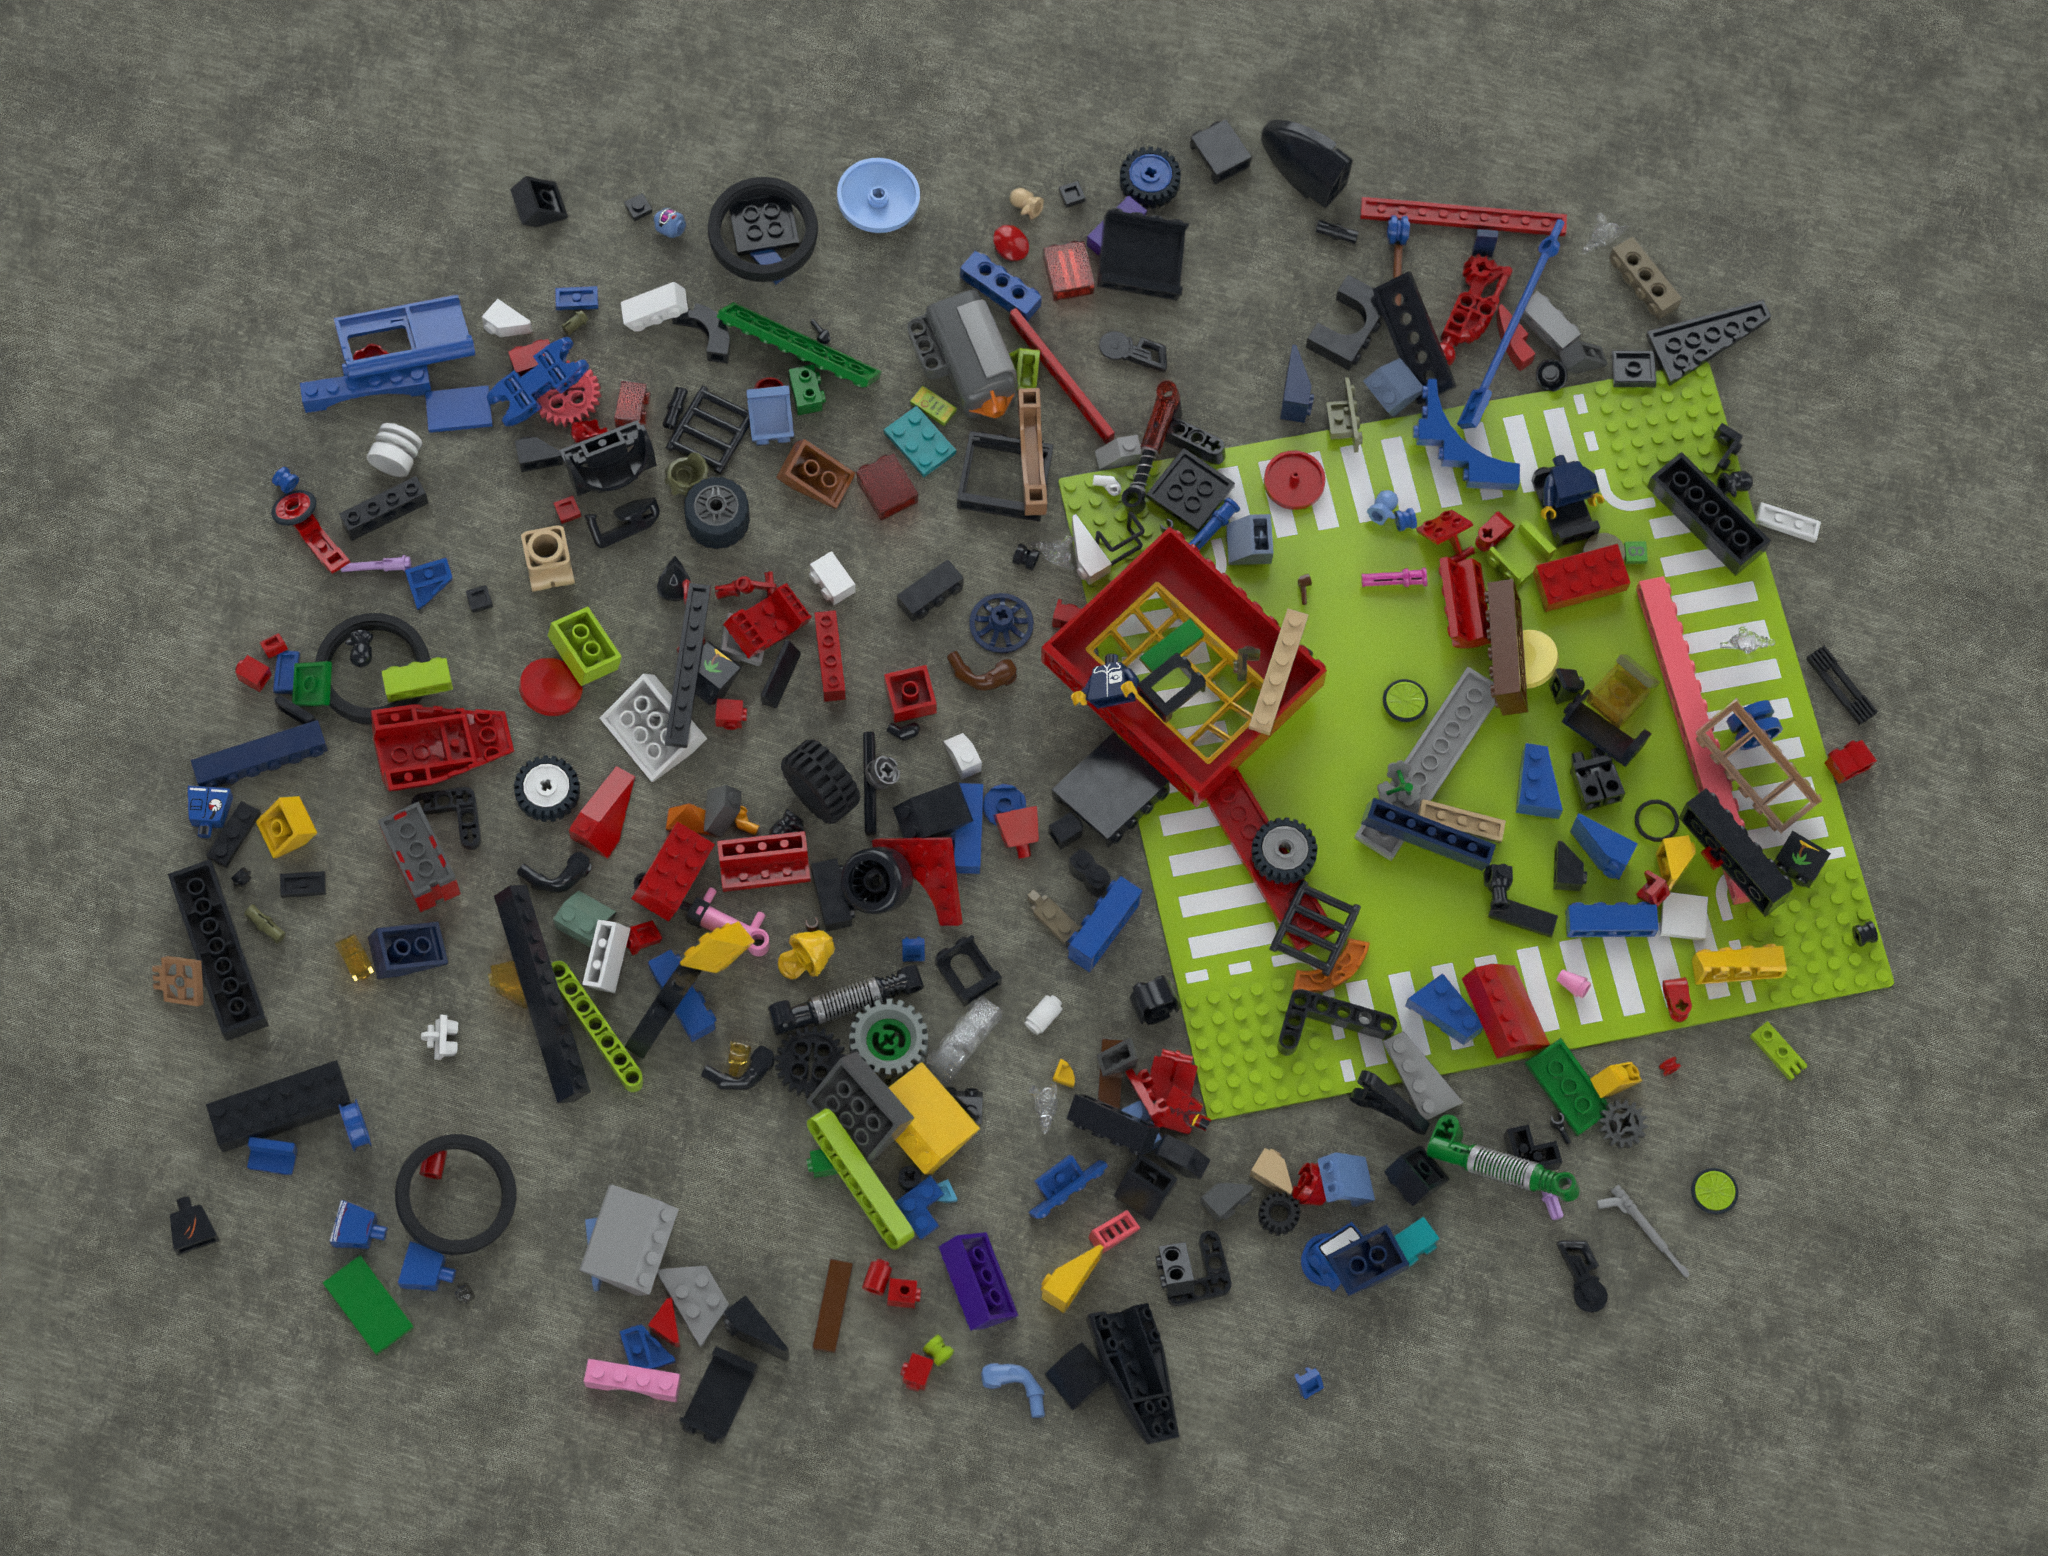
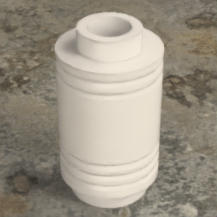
M1046 995L1025 1018V1026L1036 1035L1043 1033L1047 1026L1063 1010L1061 1007L1062 1002L1054 995L1051 997Z

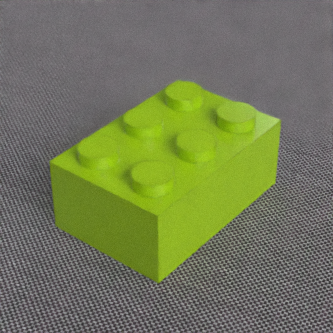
M588 606L551 622L547 636L580 686L618 670L622 656Z

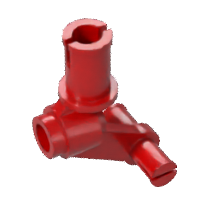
M768 571V573H764L765 582L753 581L747 576H742L730 584L715 586V591L718 590V592H715L717 599L731 596L740 597V592L750 594L754 589L765 590L768 598L775 591L777 585L774 583L773 572Z

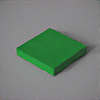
M332 662L294 663L292 703L299 707L330 706Z

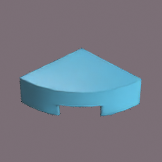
M948 1179L938 1183L945 1195L937 1201L953 1203L958 1200Z

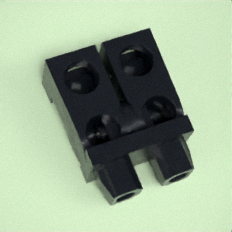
M1598 747L1590 751L1592 759L1585 760L1583 752L1573 753L1571 756L1572 768L1570 773L1579 794L1582 812L1601 807L1602 803L1603 806L1622 802L1625 795L1624 788L1612 762V757L1606 755Z

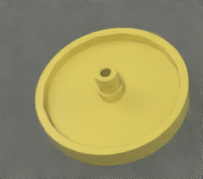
M1523 630L1527 689L1537 687L1548 681L1553 676L1559 663V654L1554 641L1545 633L1537 630Z

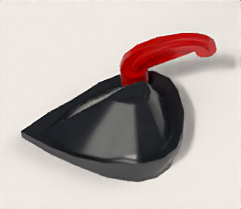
M676 556L668 563L659 577L657 591L662 599L668 601L684 600L686 604L689 583H691L690 577Z

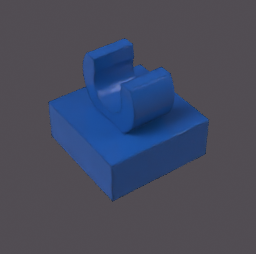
M917 936V939H909V937L902 939L903 962L925 961L924 938Z
M1308 1367L1305 1368L1306 1374L1301 1377L1298 1373L1295 1374L1299 1392L1304 1399L1324 1388L1320 1373L1316 1368L1313 1370Z

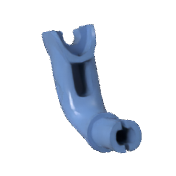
M998 1363L988 1364L982 1369L981 1377L984 1387L995 1389L1000 1388L1002 1384L1022 1383L1026 1389V1397L1029 1398L1032 1418L1045 1416L1044 1390L1029 1370L1019 1365H999Z

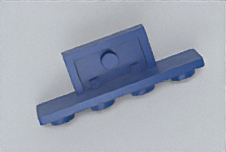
M1068 1155L1034 1180L1045 1200L1028 1213L1036 1219L1046 1217L1051 1212L1050 1209L1055 1205L1065 1203L1069 1199L1068 1196L1074 1191H1081L1086 1187V1183L1089 1180L1100 1177L1105 1172L1104 1169L1108 1167V1164L1098 1160L1085 1171H1082L1074 1157Z

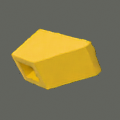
M1632 1062L1610 1065L1590 1078L1600 1098L1613 1096L1642 1082L1639 1070Z

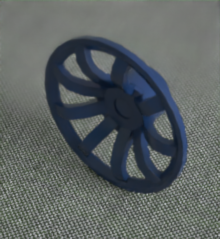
M996 593L984 597L974 606L969 620L970 631L974 640L984 649L994 653H1009L1021 648L1031 637L1034 625L1033 615L1027 604L1020 598L1007 593ZM1000 598V605L995 608L989 605L988 601ZM1005 598L1013 600L1017 604L1010 609L1008 606H1005ZM982 605L990 613L989 616H978L976 614ZM1022 607L1027 617L1017 618L1013 615ZM975 621L989 622L985 628L976 632ZM1014 623H1028V630L1026 634L1018 630ZM993 629L992 639L987 644L980 637ZM1009 630L1022 639L1013 646L1010 641ZM999 633H1003L1006 647H994Z

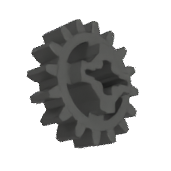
M1627 1099L1623 1100L1621 1104L1619 1100H1615L1613 1105L1610 1103L1606 1105L1608 1111L1603 1110L1600 1112L1604 1118L1598 1120V1123L1603 1124L1599 1132H1605L1606 1135H1604L1603 1140L1611 1139L1610 1146L1618 1143L1619 1149L1623 1148L1624 1144L1627 1148L1632 1147V1142L1634 1144L1640 1142L1638 1137H1645L1646 1134L1642 1130L1648 1128V1125L1643 1124L1647 1116L1640 1115L1643 1109L1636 1110L1635 1102L1628 1105ZM1616 1110H1625L1622 1114L1613 1113ZM1625 1118V1120H1624V1121H1625V1122H1624V1125H1625L1626 1127H1624L1623 1129H1621L1622 1123H1621L1620 1121ZM1625 1133L1633 1135L1630 1138H1621Z

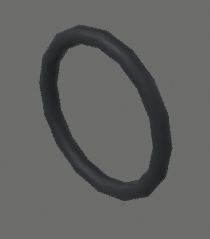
M1662 800L1644 802L1637 809L1634 817L1638 832L1645 839L1653 842H1662L1664 838L1673 837L1679 827V816L1675 808ZM1660 804L1672 812L1675 825L1668 835L1652 837L1642 830L1639 824V816L1646 806Z

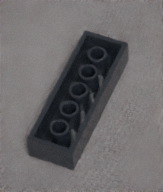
M1682 452L1651 476L1647 488L1735 576L1766 551L1771 540Z
M1705 788L1688 801L1679 819L1704 848L1710 846L1713 849L1710 851L1712 856L1717 861L1721 859L1724 862L1721 864L1723 870L1763 916H1768L1785 903L1794 889L1791 880L1779 872L1776 863L1765 856L1761 846L1751 840L1747 830L1742 825L1737 824L1733 814L1728 809H1724L1719 803L1718 797Z
M336 1060L207 1103L206 1107L218 1146L223 1153L247 1145L250 1137L265 1139L341 1113L339 1104L343 1107L352 1104L341 1068Z

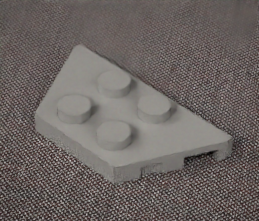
M707 1266L658 1269V1277L670 1297H672L675 1306L699 1347H702L711 1331L717 1326L721 1316L724 1315V1311L729 1308V1303Z

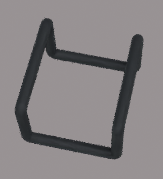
M1132 512L1128 513L1127 530L1132 536L1116 546L1111 547L1100 531L1096 532L1095 541L1098 546L1101 539L1110 552L1116 551L1132 540H1135L1138 546L1111 561V566L1143 547L1138 537L1144 534L1145 529ZM1132 520L1140 529L1136 534L1131 528Z

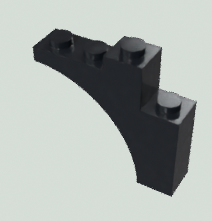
M681 964L678 965L624 1046L626 1049L644 1059L702 970L685 967Z

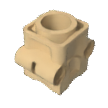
M563 526L546 527L526 531L521 534L532 592L575 584ZM545 555H553L548 558H542Z

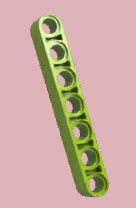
M563 961L553 962L551 965L554 973L558 970L565 972L561 977L555 976L562 998L624 1088L629 1092L639 1091L643 1087V1076L640 1069L568 965ZM569 988L577 989L575 994L569 995L566 993ZM582 1005L590 1007L586 1012L578 1011ZM593 1023H600L602 1025L598 1030L590 1028ZM607 1040L614 1042L613 1046L609 1048L602 1045ZM619 1058L627 1060L621 1066L616 1065L615 1061ZM630 1076H637L639 1078L636 1083L627 1082Z
M826 1108L807 1120L809 1132L886 1244L891 1249L897 1250L914 1238L913 1228L835 1114Z

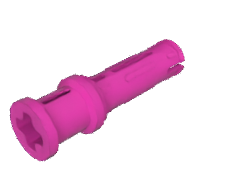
M1423 567L1421 570H1408V568H1404L1402 572L1362 573V587L1401 584L1405 587L1420 584L1427 586L1426 567Z

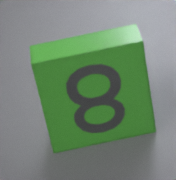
M1646 541L1624 543L1626 553L1625 564H1647Z

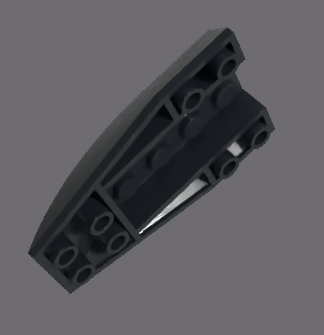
M1149 1304L1134 1305L1116 1313L1106 1314V1311L1087 1315L1086 1322L1108 1384L1124 1415L1147 1445L1180 1437L1164 1347Z

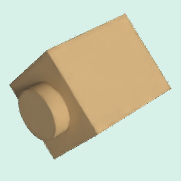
M1264 1148L1251 1170L1250 1177L1279 1194L1285 1192L1286 1196L1289 1197L1293 1188L1285 1160L1281 1158L1282 1155L1276 1150Z

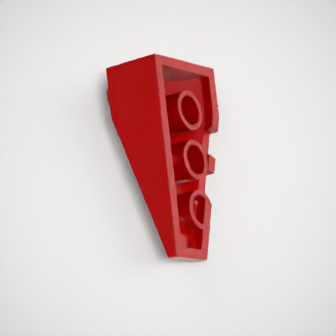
M616 766L569 828L570 838L609 859L620 842L635 776Z

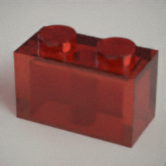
M621 381L614 417L616 428L636 420L639 421L640 425L646 423L647 411L644 410L645 405H649L651 393L647 392V384Z

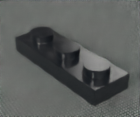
M241 801L207 853V858L227 868L256 823L255 821L261 815L260 810Z

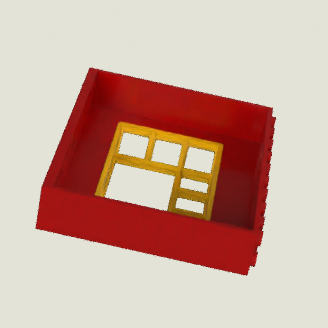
M1169 527L1041 647V662L1073 692L1081 691L1090 676H1092L1093 668L1105 665V662L1094 653V649L1109 635H1112L1128 655L1122 661L1128 667L1154 641L1160 642L1165 637L1162 634L1176 620L1180 619L1184 623L1191 619L1204 633V637L1180 656L1187 657L1202 642H1205L1222 658L1206 675L1191 661L1189 662L1191 663V668L1196 673L1200 672L1206 680V686L1225 703L1194 734L1186 739L1169 722L1164 723L1138 693L1135 694L1136 701L1097 709L1087 700V706L1197 808L1324 686L1327 670L1322 661L1319 659L1315 660L1304 645H1299L1270 735L1249 729L1253 714L1236 703L1251 688L1261 691L1281 628L1278 626L1277 620L1272 616L1268 617L1263 612L1262 607L1257 602H1252L1241 587L1237 588L1231 583L1232 580L1227 574L1220 573L1212 560L1209 558L1205 559L1194 544L1190 545L1180 531ZM1155 592L1173 612L1157 629L1154 628L1140 610V606ZM1133 613L1150 633V636L1135 650L1131 649L1117 631V628ZM1226 665H1230L1247 681L1231 698L1211 681ZM1229 709H1232L1248 720L1232 736L1214 726ZM1206 731H1210L1225 741L1209 758L1205 757L1193 745Z

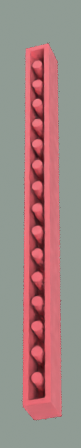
M1664 576L1639 581L1636 592L1698 792L1700 793L1705 788L1709 792H1713L1718 797L1719 803L1723 808L1728 809L1733 814L1737 824L1745 828L1742 818H1739L1737 812L1739 810L1738 801L1736 798L1733 799L1732 782L1727 779L1724 773L1726 769L1721 763L1717 765L1710 757V750L1707 747L1703 749L1695 739L1698 737L1696 731L1710 720L1707 715L1708 706L1700 693L1702 691L1701 683L1699 680H1696L1694 674L1696 671L1694 661L1690 660L1688 655V642L1683 639V625L1681 621L1678 622L1676 616L1677 606L1670 597V584L1666 583ZM1712 727L1706 734L1720 749L1718 739L1714 738V727ZM1723 870L1733 905L1750 902V899Z

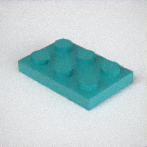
M917 405L884 429V434L923 478L953 457L957 452Z

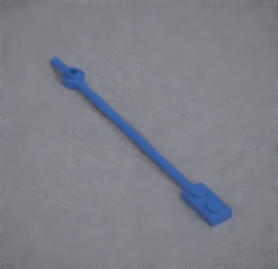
M1558 219L1550 236L1545 238L1539 245L1538 251L1541 253V256L1479 389L1472 390L1457 425L1461 429L1477 428L1481 421V417L1492 395L1489 386L1548 258L1555 256L1559 252L1560 242L1557 239L1565 224L1563 220Z

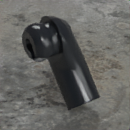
M891 722L886 732L902 741H906L918 735L920 726L912 722L904 727H899Z

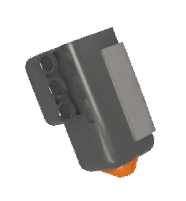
M968 290L933 303L926 308L927 312L924 315L910 320L907 325L909 340L924 375L932 380L948 375L961 408L967 417L971 419L981 416L998 418L1004 415L1008 406L1012 405L1017 398V374L986 301L981 300L978 291ZM916 329L922 330L920 333L913 332ZM922 347H929L927 351L920 350ZM929 365H937V367L933 369L928 368Z

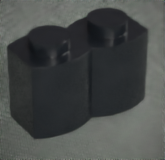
M1082 848L1069 858L1068 868L1070 873L1077 880L1084 883L1085 888L1090 894L1100 897L1107 890L1111 882V877L1107 870L1101 865L1096 864L1093 856Z

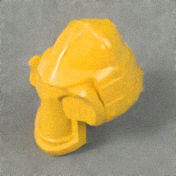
M820 930L791 935L789 944L792 950L784 952L779 956L778 969L788 979H797L805 970L811 977L818 976L834 953L833 938Z

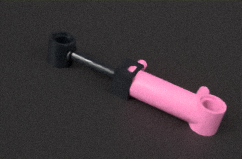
M646 872L640 873L634 878V890L637 889ZM714 888L708 889L703 900L696 897L693 904L682 901L679 906L680 909L688 912L686 914L687 923L699 929L703 927L711 932L718 927L721 928L728 922L731 925L739 920L711 907L710 903L717 893ZM762 912L757 913L750 926L739 921L753 940L761 939L764 941L761 946L752 944L747 949L752 955L757 957L765 955L770 948L767 932L759 929L765 918V914Z

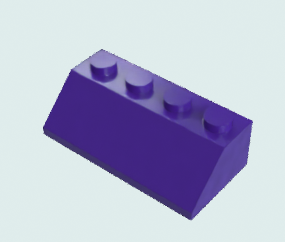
M987 1232L956 1235L938 1246L970 1331L986 1329L1019 1316Z

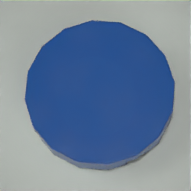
M1007 784L991 788L983 801L984 815L994 825H996L994 814L1026 808V800L1023 793L1013 785Z

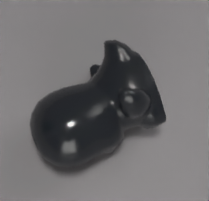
M1746 471L1732 472L1730 475L1728 473H1721L1717 480V487L1725 495L1730 493L1734 498L1737 496V491L1746 492L1753 486V478Z
M355 630L350 633L351 639H348L345 644L353 646L350 653L351 663L356 667L362 668L368 666L372 661L370 642L373 640V634L365 630Z
M786 809L783 819H778L770 828L769 835L792 833L796 829L798 832L804 831V821L789 809Z

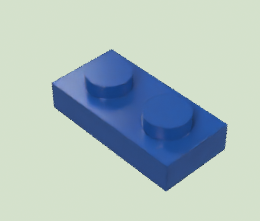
M597 286L555 288L556 310L598 309Z

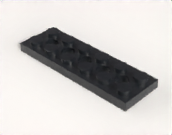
M1408 271L1372 289L1399 358L1402 359L1419 382L1426 386V373L1431 370L1434 373V379H1437L1438 396L1456 388L1457 385L1412 273ZM1398 294H1402L1404 300L1398 306L1395 298ZM1409 313L1411 315V322L1406 325L1403 322V316ZM1414 332L1419 335V340L1415 344L1410 340L1411 334ZM1424 351L1427 358L1425 362L1420 363L1418 355ZM1422 394L1416 398L1418 404L1425 403V398H1422Z

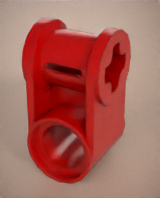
M1500 511L1496 512L1480 527L1475 540L1476 547L1484 552L1489 551L1491 547H1494L1502 539L1506 538L1512 532L1515 525Z
M1686 977L1663 980V993L1670 1018L1676 1022L1685 1021L1692 1009Z

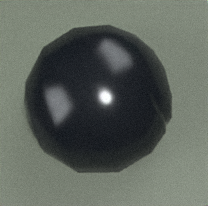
M1544 360L1536 370V380L1543 389L1555 392L1563 388L1567 381L1568 371L1566 366L1559 360Z

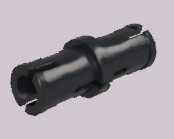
M1320 219L1316 228V233L1333 237L1334 240L1340 239L1353 244L1356 243L1359 231L1342 227V224L1335 225Z
M675 387L672 400L667 405V414L662 423V426L666 429L675 430L678 418L683 413L684 401L688 394V391L683 387Z

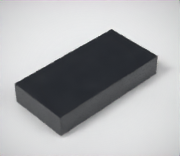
M280 694L275 698L274 701L277 709L302 725L316 721L312 714Z

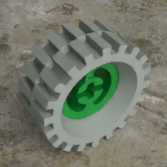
M886 999V1004H881V1001L877 1000L874 1001V1007L871 1008L868 1004L864 1007L863 1013L858 1012L855 1016L856 1021H852L851 1033H849L850 1054L857 1052L884 1083L885 1079H891V1084L895 1083L897 1078L903 1077L919 1063H924L928 1050L926 1023L922 1022L923 1017L921 1014H915L913 1006L909 1005L906 1008L904 1007V1001L898 1000V1004H892V999ZM894 1031L900 1033L904 1038L905 1045L903 1048H899L898 1035L895 1037ZM874 1038H879V1050L883 1048L884 1055L874 1049L872 1044ZM893 1040V1045L889 1043L885 1045V1041L891 1042Z

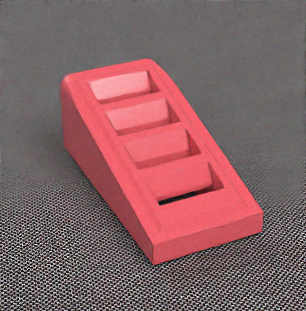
M1126 1210L1092 1230L1089 1240L1094 1247L1099 1244L1102 1245L1103 1254L1140 1230V1226L1130 1212ZM1121 1220H1124L1130 1229L1127 1230ZM1114 1225L1118 1227V1229L1121 1231V1234L1118 1233ZM1107 1230L1111 1233L1113 1239L1108 1235Z

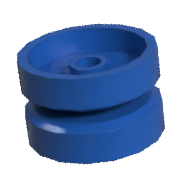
M1768 700L1755 702L1744 707L1746 712L1753 716L1758 726L1766 731L1770 740L1782 732L1783 727L1779 719L1772 717L1774 710ZM1732 714L1726 721L1730 731L1738 733L1735 741L1749 731L1735 714ZM1753 736L1739 749L1748 750L1761 744Z

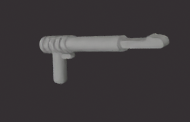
M1620 1185L1611 1190V1193L1615 1195L1613 1198L1597 1200L1598 1209L1618 1206L1624 1214H1631L1661 1252L1667 1255L1685 1278L1689 1276L1686 1267L1681 1266L1668 1250L1667 1244L1637 1209L1638 1207L1633 1204L1634 1202L1629 1199L1630 1197L1625 1194L1626 1192L1621 1189Z

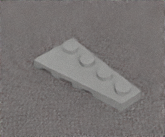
M1404 1031L1383 1041L1416 1111L1426 1120L1463 1103Z

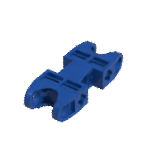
M564 337L550 343L533 356L538 363L537 366L522 377L515 370L512 371L490 390L487 395V400L490 404H496L500 401L510 402L509 409L506 411L507 414L502 418L505 426H514L527 420L543 408L538 402V398L553 387L562 394L578 382L587 372L589 364L584 359L576 363L574 361L566 363V356L574 344L571 338Z

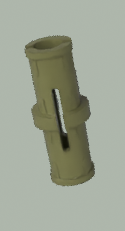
M254 904L249 906L244 912V916L251 920L260 932L267 934L276 944L285 937L286 932L279 928L270 916L263 914Z

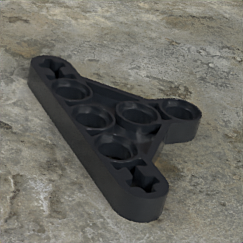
M1366 1070L1361 1071L1357 1083L1364 1089L1354 1088L1349 1098L1351 1102L1360 1107L1374 1109L1403 1123L1408 1129L1417 1134H1426L1430 1123L1376 1074Z

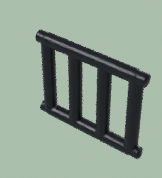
M702 385L668 441L666 449L669 451L674 449L687 456L693 452L699 453L706 460L708 466L714 468L717 474H721L750 426L749 411L709 392L708 388ZM706 399L744 417L741 425L737 427L698 407L702 400ZM696 416L734 434V437L727 444L688 424L692 417ZM686 433L724 451L720 461L679 443L678 441L682 434Z
M1301 880L1269 950L1272 952H1277L1278 950L1322 970L1323 975L1329 976L1358 917L1361 906L1358 904L1352 906L1308 886L1309 883L1307 881ZM1304 894L1348 913L1349 915L1344 925L1299 905ZM1295 913L1340 932L1336 943H1332L1291 924ZM1286 932L1331 951L1327 962L1282 943Z

